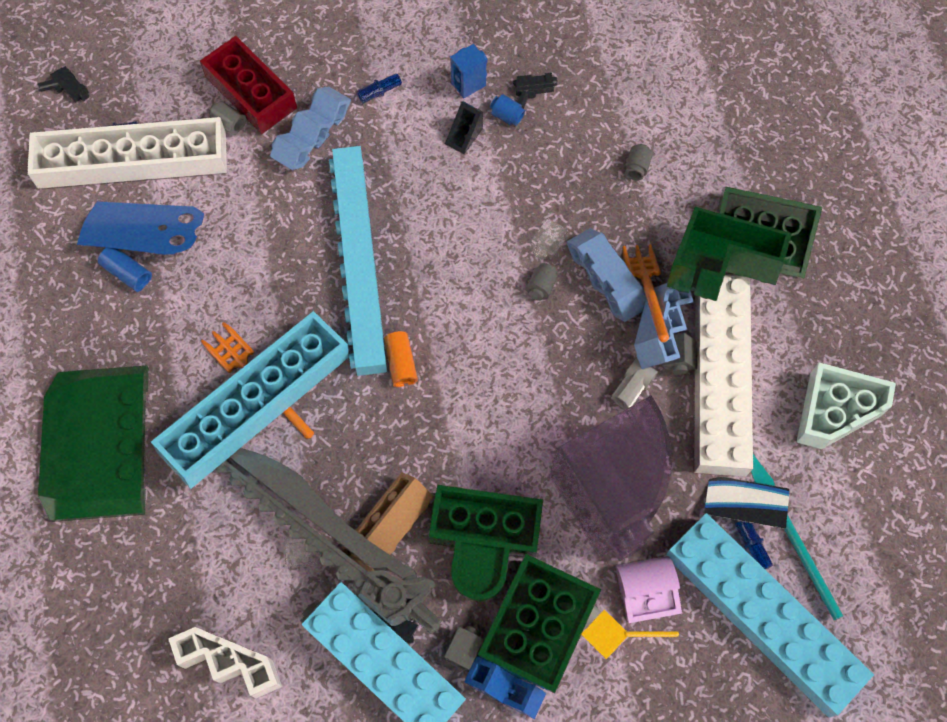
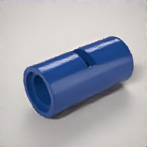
M105 248L98 257V264L136 292H140L151 281L152 273L119 249Z

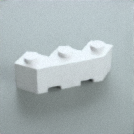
M196 627L168 638L176 663L182 668L186 669L207 660L212 678L218 683H223L243 674L248 692L254 698L282 687L274 662L267 656Z

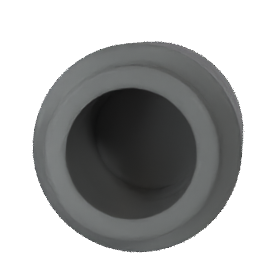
M638 144L631 147L624 167L625 175L629 179L639 181L647 175L653 157V152L647 145Z
M541 263L539 267L535 268L526 286V291L532 299L537 301L548 299L557 280V270L555 267L547 263Z

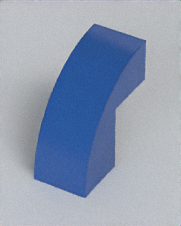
M477 656L464 683L532 719H535L546 695V692L536 685L516 678L497 664Z

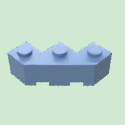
M331 87L317 88L312 95L310 109L298 111L293 117L290 133L277 135L273 140L270 157L291 170L304 167L310 159L308 156L310 151L314 147L319 149L330 134L328 132L333 124L338 126L344 119L351 99Z
M589 228L566 241L574 262L586 269L593 288L605 295L610 310L615 317L626 322L643 312L646 302L644 288L609 244L603 233Z
M667 283L654 288L669 335L667 342H661L658 339L646 298L634 343L641 369L680 358L673 334L687 330L680 306L694 302L691 292L677 291L667 287Z

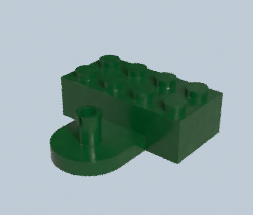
M437 485L429 542L434 545L455 547L451 576L454 587L463 597L472 601H486L496 596L503 588L506 580L509 555L525 557V554L536 558L544 499Z

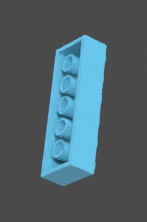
M342 582L302 623V626L404 722H447L466 700L464 696Z

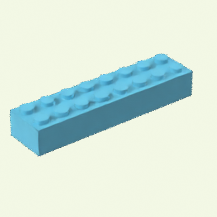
M313 311L151 441L153 447L184 483L192 489L348 359V344Z
M707 513L665 555L669 556L673 564L828 718L838 716L874 676L858 658Z

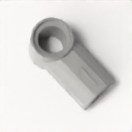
M636 358L611 399L623 409L630 410L643 390L646 391L648 389V385L655 379L658 371L652 367L641 369L640 363Z

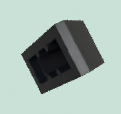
M462 101L445 144L465 154L483 130V111Z

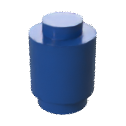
M504 94L500 97L496 96L490 105L492 109L491 114L509 125L517 126L526 111L522 108L521 104Z

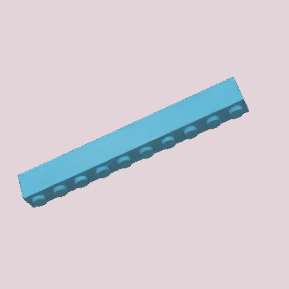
M361 146L332 149L333 158L329 159L331 173H335V179H331L333 193H337V200H333L335 214H339L340 218L335 223L337 235L342 237V242H338L339 257L344 256V263L340 264L341 277L346 278L347 284L342 286L344 300H348L349 308H344L346 323H351V330L347 331L348 345H353L354 353L349 354L351 369H356L357 376L387 372Z

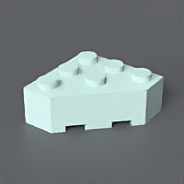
M819 362L810 373L797 443L823 449L881 417L892 407L896 383Z

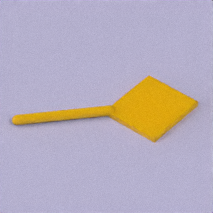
M603 610L581 635L607 659L627 637H678L679 633L677 631H626L607 611Z

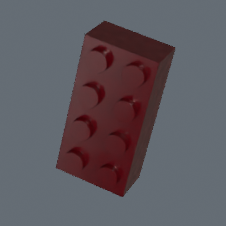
M236 35L200 60L204 75L208 81L240 113L244 114L246 119L261 134L297 109L294 92Z

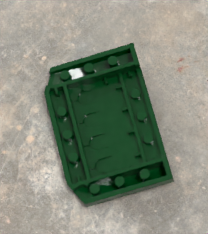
M147 365L63 371L56 374L44 395L38 497L50 521L60 522L145 515L146 392H148L149 368Z

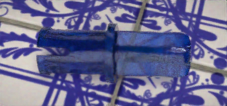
M397 73L380 81L375 79L374 83L358 89L357 95L364 104L376 97H383L385 92L400 86L402 81Z
M745 521L735 523V527L745 544L744 549H748L751 556L765 570L771 568L773 563L762 544L764 539L760 538L753 523Z

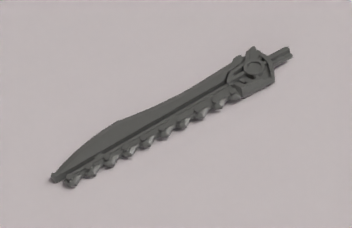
M243 448L238 449L229 458L250 474L248 478L227 461H224L216 468L217 473H231L229 480L232 486H246L243 491L246 499H260L258 506L261 512H275L273 519L276 525H290L288 532L292 539H306L304 544L306 552H321V558L319 559L322 566L338 567L335 573L339 581H354L352 586L354 594L358 595L359 598L391 626H397L413 618L430 634L434 630H438L442 620L423 605L431 589L436 586L435 582L426 577L417 578L415 570L404 565L351 528L324 503L300 474L272 458ZM259 482L264 484L374 571L365 570L257 484ZM385 571L392 572L404 581H399L398 579H396L395 577H393Z

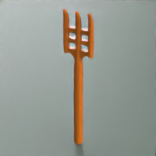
M649 244V257H642L639 245H636V257L629 258L626 246H622V256L627 268L633 276L642 279V285L658 339L661 342H667L669 335L652 280L650 279L653 275L659 276L661 274L652 244Z
M223 322V327L231 335L229 338L224 340L222 336L212 331V335L220 345L214 349L205 340H201V343L228 373H231L234 368L246 366L248 364V356L254 354V350L232 327ZM236 340L238 344L232 348L230 344ZM243 348L245 351L239 355L237 352ZM225 349L227 353L221 357L219 353ZM233 357L235 360L228 364L226 361ZM291 407L283 412L285 417L306 439L313 437V430Z

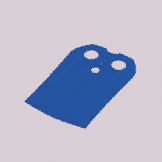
M96 202L84 221L77 245L116 248L162 255L179 253L193 246L197 238L195 230L202 225L204 213L194 206ZM185 213L194 216V219L189 223H181L178 220L179 216ZM160 225H166L167 229L161 231L158 229V227ZM176 235H181L185 238V242L178 246L170 244L169 240Z

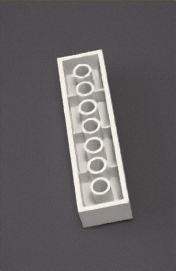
M220 117L30 133L28 175L38 189L227 173L226 132Z
M725 275L717 301L695 295L697 369H695L694 473L746 477L753 469L750 278Z

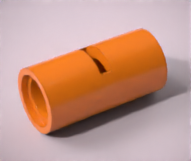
M398 331L387 334L383 340L393 386L403 387L406 383L408 385L415 384L418 378L408 333Z

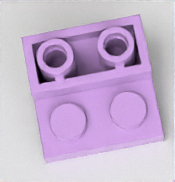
M669 556L615 565L628 623L682 613L678 592L680 585L674 564Z

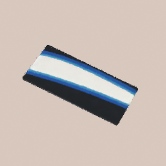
M727 477L711 478L708 483L704 513L785 529L790 490L788 488Z

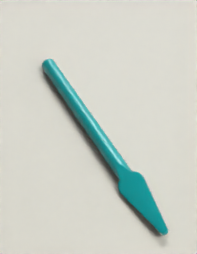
M753 454V469L751 473L755 483L775 486L774 480ZM787 514V523L784 531L833 620L843 617L840 608Z

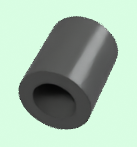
M223 101L213 104L209 110V118L220 117L224 129L232 135H237L246 124V116Z

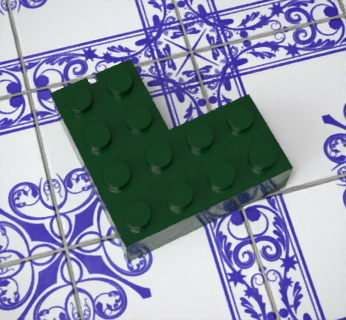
M694 207L675 256L667 287L689 293L691 290L695 292L694 295L717 301L726 271L738 276L755 279L762 283L776 285L792 233Z

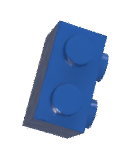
M474 44L462 48L456 54L450 56L451 84L463 99L486 86V65L488 60L482 50L479 51Z

